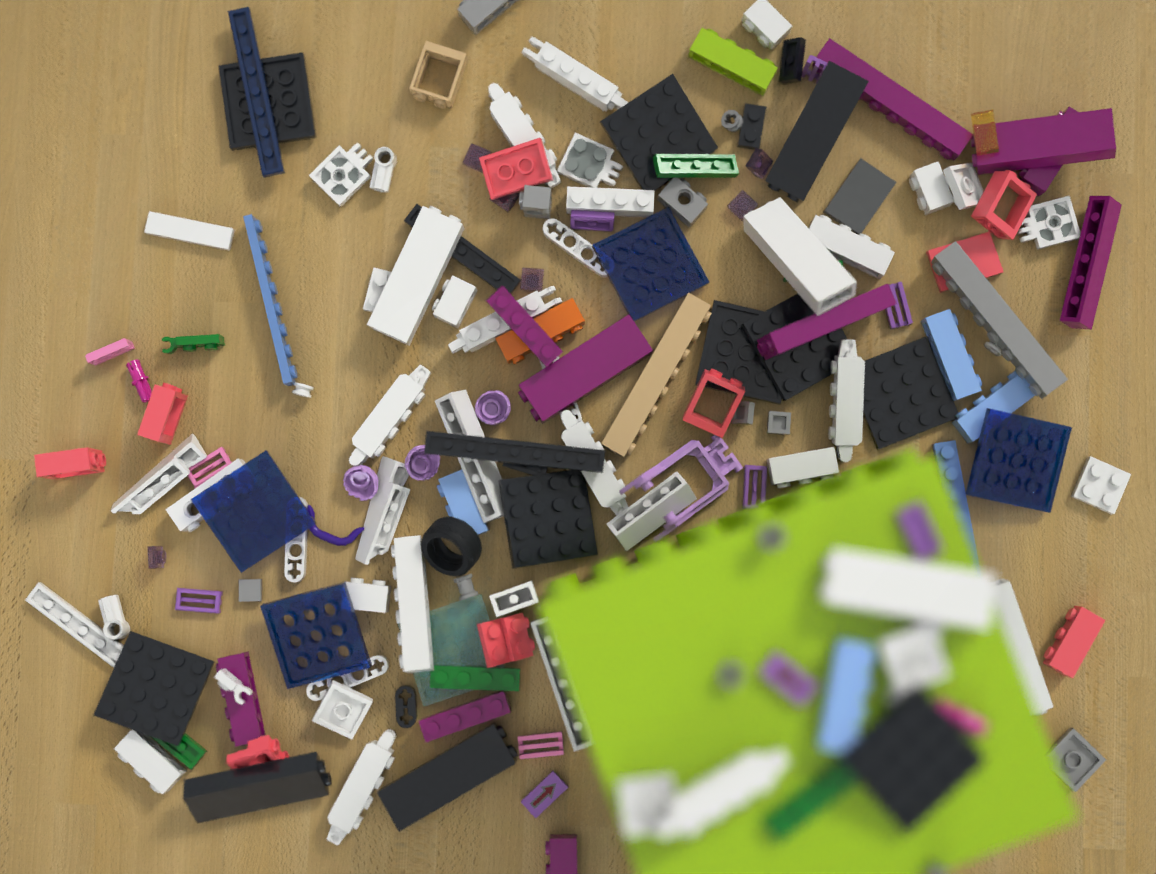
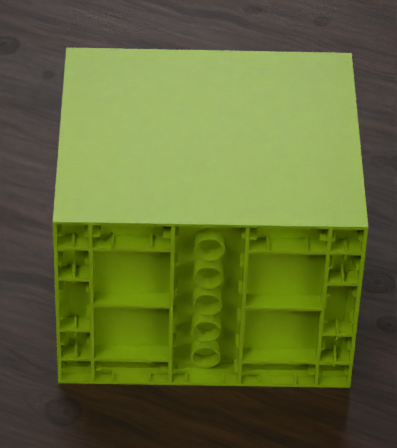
M914 447L800 488V490L762 502L758 506L717 519V522L698 526L675 535L679 544L677 548H674L671 539L659 541L635 550L637 563L625 567L622 557H616L592 566L596 576L594 579L580 584L576 573H573L544 586L547 597L538 604L637 874H925L923 871L930 868V860L948 870L1079 820L994 602H992L990 629L981 631L944 624L938 645L949 676L922 685V688L935 702L938 699H943L960 709L962 707L966 708L968 713L988 722L987 728L981 737L960 726L958 727L986 761L909 835L896 824L859 782L779 843L761 820V818L838 760L837 757L842 753L823 749L816 745L835 638L871 645V651L875 652L872 668L868 667L867 678L870 679L869 690L867 694H863L862 705H865L864 718L858 722L857 732H860L861 735L893 705L886 702L892 680L878 641L912 629L915 621L914 619L823 605V597H819L821 582L826 579V571L823 570L825 554L829 555V551L835 548L981 572L936 456L919 460ZM921 501L943 551L917 561L895 512ZM769 525L779 526L785 533V542L780 548L766 549L761 546L758 540L760 530ZM775 531L766 533L765 537L769 539L768 544L778 540V537L774 536ZM774 651L818 685L802 707L759 673V670ZM733 662L742 669L743 680L738 686L727 687L719 680L718 671L724 663ZM727 668L724 671L727 673L723 675L724 680L730 679L733 682L737 679L735 676L738 675L737 669L731 670ZM780 748L788 758L790 764L775 775L777 780L771 783L772 787L769 790L757 794V792L748 797L749 801L740 807H730L725 810L726 814L722 818L713 822L711 820L701 825L702 829L693 835H682L677 832L666 838H661V836L659 837L655 833L625 837L618 780L672 773L674 793L676 794L749 750L765 754Z

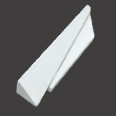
M191 434L114 502L111 512L117 513L122 511L141 514L189 475L190 470L188 468L207 457L196 436Z
M385 456L381 458L377 473L379 480L378 491L370 500L363 527L364 530L362 531L355 557L357 561L363 564H369L370 559L378 554L383 555L389 550L410 492L409 488L404 487L409 476L405 463Z

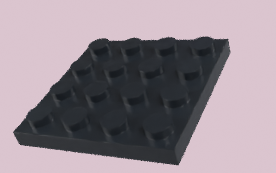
M304 53L261 59L278 142L285 143L317 138ZM239 63L218 65L230 149L234 151L256 147Z
M674 74L669 75L600 121V124L642 190H656L672 179L657 178L653 162L655 154H710L718 149Z
M798 293L741 324L783 401L832 375L831 361H834L835 355H838L841 339H847L842 328L765 360L757 348V340L816 314Z
M716 300L713 301L712 314L708 323L695 386H697L704 369L710 371L712 368L723 374L722 377L728 380L735 378L743 383L742 386L745 387L744 397L781 404L782 398L741 326V324L765 311ZM707 381L704 387L736 395L735 392L711 381Z
M927 337L865 360L863 416L877 450L956 419L955 415L958 411Z
M566 470L498 481L512 569L598 555L586 479L581 471Z
M130 631L93 716L180 746L215 662Z
M915 683L837 757L907 835L986 761L918 683Z

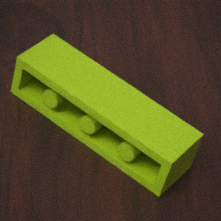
M701 28L688 55L689 58L761 96H764L778 69L771 60L757 57L752 50H744L738 47L733 40H725L719 37L712 29L706 30Z

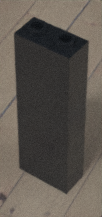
M831 61L828 62L765 180L769 183V188L777 192L780 189L787 192V197L793 201L798 202L799 199L804 201L869 81Z
M496 722L488 725L379 789L377 794L399 832L516 764L517 759L515 757L518 754L512 744H507L505 740L507 734L501 724L497 726Z
M316 751L185 779L183 800L196 822L202 823L328 796L332 779L330 772L326 773L324 760H320Z

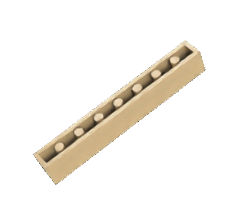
M690 293L687 294L602 441L601 445L622 458L626 454L631 455L636 446L633 443L637 435L642 436L647 427L644 424L647 417L652 418L658 408L655 405L657 399H663L669 389L665 385L669 379L674 380L680 370L676 367L679 361L682 360L684 362L690 352L687 349L691 341L696 342L701 333L698 330L701 323L706 324L712 314L709 312L710 304Z

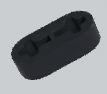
M403 685L395 693L396 720L402 728H410L417 721L416 691L410 685ZM404 689H407V693L412 695L407 700L408 705H405L404 698L400 697ZM405 708H408V714L413 716V719L409 720V724L405 720H401V716L405 715Z

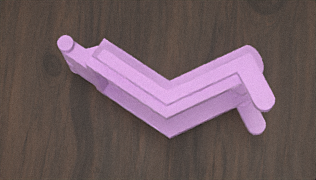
M713 435L711 437L713 442L705 448L699 440H691L619 491L622 495L633 486L636 489L642 487L644 492L654 486L650 481L685 455L695 456L713 480L712 491L677 516L671 511L663 517L667 522L663 526L665 530L653 538L654 542H657L726 492L729 482L724 475L733 469L737 473L743 468L733 453L726 457L722 452L729 447L721 437Z

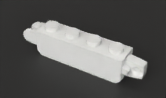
M531 37L529 43L540 50L539 53L535 54L527 48H523L521 51L525 57L535 63V67L603 111L607 112L608 109L612 111L613 108L618 110L629 103L621 98L622 93L618 91V86L548 42L544 44L535 37Z
M496 83L489 85L488 92L492 100L490 104L491 116L511 147L537 138H541L544 145V137L539 131L536 133L533 129L534 123L528 114H523L520 109L522 104L517 96L512 97L510 92L505 94L500 85ZM544 146L554 180L545 184L552 189L561 183L556 171L555 161H557V158L551 149L547 150Z
M550 286L540 292L535 291L517 300V302L532 318H535L561 304L562 300L559 297L544 304L542 298L556 291L554 286ZM494 312L459 330L460 333L456 335L457 340L449 343L448 346L453 354L462 349L465 353L468 351L474 352L496 341V337L512 329Z
M841 339L838 355H835V360L831 361V374H834V383L830 384V395L833 396V405L829 407V416L833 420L832 426H829L828 436L829 440H832V443L836 445L838 459L845 463L852 459L853 446H858L862 442L865 361L857 356L856 340Z
M419 365L409 376L407 374L399 375L352 437V443L356 448L349 458L351 465H363L369 457L374 459L375 456L379 457L386 448L384 444L389 438L392 440L399 431L397 428L402 421L406 422L411 416V408L415 403L418 405L426 395L424 394L426 390L424 386L431 375L428 369Z
M563 410L560 417L566 429L562 431L561 438L566 446L604 450L600 441L595 443L591 435L594 434V431L589 422L584 424L582 420L577 421L571 411ZM604 458L603 473L581 471L602 507H610L616 516L628 508L625 500L627 496L625 493L622 495L619 493L625 487L622 479L617 481L613 473L616 472V469L611 460L606 462Z
M388 729L383 732L378 741L373 740L366 744L331 809L328 821L332 825L327 840L335 845H339L346 834H349L353 828L358 829L363 820V817L360 816L363 809L368 810L374 799L371 796L374 788L378 790L384 780V777L381 776L385 768L389 770L394 762L395 757L392 755L395 750L391 749L395 741L394 739H396L395 731Z
M778 748L768 753L760 754L749 750L671 796L665 803L667 813L653 821V831L659 837L661 836V838L669 837V835L672 836L677 832L682 835H693L702 829L701 825L709 820L713 822L722 818L726 814L725 810L730 807H740L749 801L748 797L756 792L760 794L769 790L772 787L771 783L777 780L775 775L790 764L784 751Z

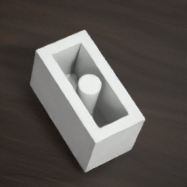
M757 0L744 12L742 17L744 28L750 33L753 32L758 37L759 43L765 48L768 47L771 51L790 33L792 25L767 0Z
M939 161L916 169L911 173L909 184L911 189L916 191L918 206L921 211H924L925 215L949 207L954 202Z
M452 275L450 280L447 279L442 287L444 293L441 299H436L432 310L434 311L433 315L435 318L458 329L477 293V288Z
M351 578L350 582H344L341 608L387 613L389 611L391 586L386 585V581L373 580L372 584L364 583L362 578Z
M533 581L489 596L496 617L539 602Z

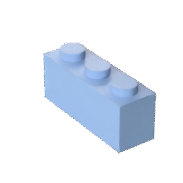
M461 469L438 479L440 484L437 485L440 496L446 497L448 505L445 508L449 517H455L468 523L478 535L489 531L487 524L483 523L463 470Z

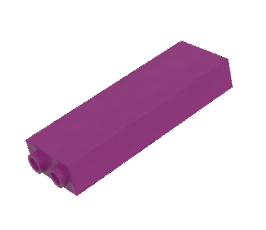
M1112 108L974 126L975 134L971 138V148L976 147V154H972L973 167L978 168V175L994 173V171H1014L1113 159L1116 156Z
M885 284L849 299L818 316L814 314L773 331L757 340V348L760 355L764 356L765 360L881 312L897 303L889 285Z
M627 315L520 383L518 394L524 403L528 401L532 407L529 411L535 421L540 420L544 424L563 410L650 356L653 349L631 316Z

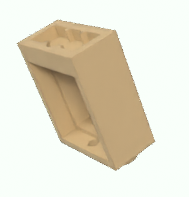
M425 41L409 87L413 98L421 102L426 100L434 102L433 104L439 108H452L468 63L467 54ZM430 58L458 66L448 97L420 89Z

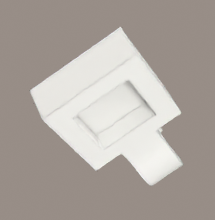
M226 668L219 670L214 676L218 680L217 684L222 689L234 691V698L239 704L246 702L241 698L242 692H246L248 695L253 693L251 688L244 686Z

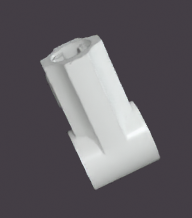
M381 147L374 154L375 164L369 188L389 193L397 158L390 148ZM383 155H391L389 162L381 163Z
M119 595L108 596L98 600L104 621V635L109 639L126 638L130 633V625L125 621ZM116 624L120 627L117 635L114 633V626Z

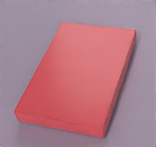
M541 138L479 158L491 200L523 191L525 185L538 186L554 181Z
M990 231L957 241L986 278L1003 273ZM951 244L931 249L926 252L931 268L933 265L931 261L933 260L934 256H936L938 253H940L942 250H944ZM932 268L940 293L949 290L946 286V280L942 275H937Z

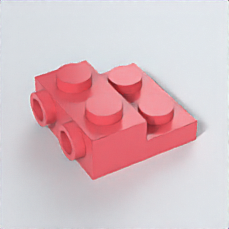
M523 612L477 624L487 668L534 656L535 643L532 638H529L527 629H529L530 623L528 618L523 615Z
M269 735L248 741V749L227 755L226 763L231 769H237L288 758L289 754L286 750H280V743L277 738L272 739Z

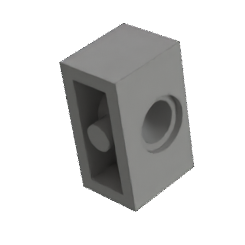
M673 178L659 193L657 201L690 228L707 209V199L701 193H695L691 190L690 184L685 179ZM685 196L690 202L683 205L678 201V198Z
M525 185L524 192L520 191L519 196L520 210H523L524 217L550 219L552 191L550 187Z

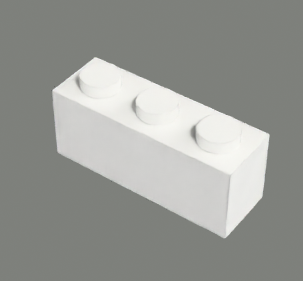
M834 447L767 459L771 485H777L778 488L791 486L790 482L799 481V485L812 483V478L820 477L821 480L833 477V474L839 473Z
M131 730L114 748L118 752L117 756L123 762L134 767L133 771L139 777L148 780L150 787L162 795L168 792L187 772L149 735L135 730Z

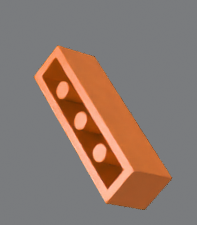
M573 298L533 318L555 343L563 340V335L569 332L571 334L579 332L583 329L582 325L585 324V320ZM513 330L495 338L508 364L512 362L514 365L525 359V355L532 352Z

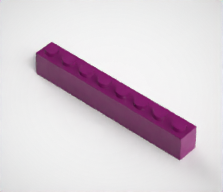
M828 39L816 56L827 63L831 61L869 81L859 100L862 99L868 103L869 108L872 110L880 111L886 115V119L891 123H897L902 126L909 135H915L920 138L927 147H933L938 150L943 158L954 161L974 135L832 39ZM819 66L817 70L818 74L821 73L823 66Z

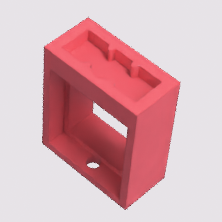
M1011 170L994 171L971 217L998 239L1014 240L1037 194L1030 189L1031 186L1018 179L1015 172ZM1008 186L1018 194V197L1004 222L993 212Z
M711 368L710 371L704 369L683 413L682 420L723 438L745 393V387L742 386L743 383L735 378L728 380L722 377L723 374ZM707 381H711L736 393L722 424L693 411Z
M164 382L162 386L155 384L137 435L171 445L188 397L181 393L183 389Z
M86 447L34 455L36 475L41 478L58 479L105 472L106 457L102 450Z

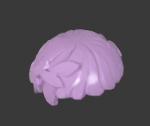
M498 390L487 391L482 394L475 404L477 418L490 425L504 422L511 410L509 398Z
M425 445L415 446L405 458L407 473L418 481L429 480L437 473L440 465L439 455L424 454Z
M359 465L351 467L345 472L343 486L348 491L349 496L353 495L361 501L374 497L378 491L379 480L371 468Z

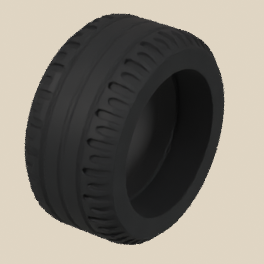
M443 517L436 520L424 533L421 540L422 552L427 562L440 573L449 576H461L469 572L480 558L482 552L481 541L476 531L468 523L455 517ZM441 538L454 543L462 555L449 550Z

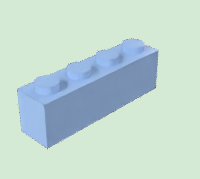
M948 309L921 320L926 337L953 401L982 391V381L979 375L975 374L972 367L974 366L973 358L970 354H967L965 349V337L962 333H959L957 328L958 319L956 315Z
M1013 371L1007 376L1009 379L1004 384L1001 382L997 383L990 389L992 393L986 397L981 395L972 402L974 404L969 410L964 408L955 415L957 419L952 424L967 443L974 442L1035 396L1029 389L1030 385L1025 378H1020L1016 371Z
M835 638L816 741L818 747L843 752L860 736V732H857L858 722L863 720L865 705H862L863 694L868 693L870 685L867 672L868 667L872 668L875 658V652L871 651V645Z

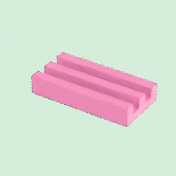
M123 338L88 353L85 357L88 363L96 366L133 350L135 347L132 341Z
M220 447L207 455L205 459L188 468L190 470L188 477L195 488L232 463L224 447ZM221 454L222 458L196 474H192V471ZM223 462H226L224 466L215 470L214 472L202 478L198 482L196 481V479L200 476L209 472L210 470L222 464Z
M562 731L518 736L520 759L564 755ZM558 737V741L523 745V741ZM559 746V750L524 753V750Z

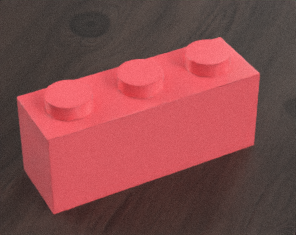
M1074 606V608L1067 612L1066 622L1063 627L1057 630L1054 644L1052 647H1048L1044 653L1045 660L1043 664L1069 678H1074L1105 622L1103 618L1082 606Z

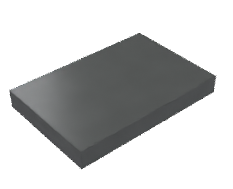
M860 159L824 213L838 223L850 227L852 232L859 235L868 225L896 182L863 159Z

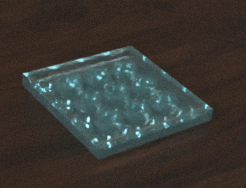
M482 594L429 611L434 665L487 667L477 624L490 621ZM501 664V665L494 666V667L505 668V665H504V664ZM431 671L413 673L424 707L473 691L468 689L430 688Z

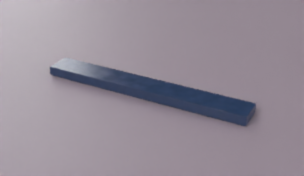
M249 7L228 11L262 176L266 178L284 174V165L251 10Z

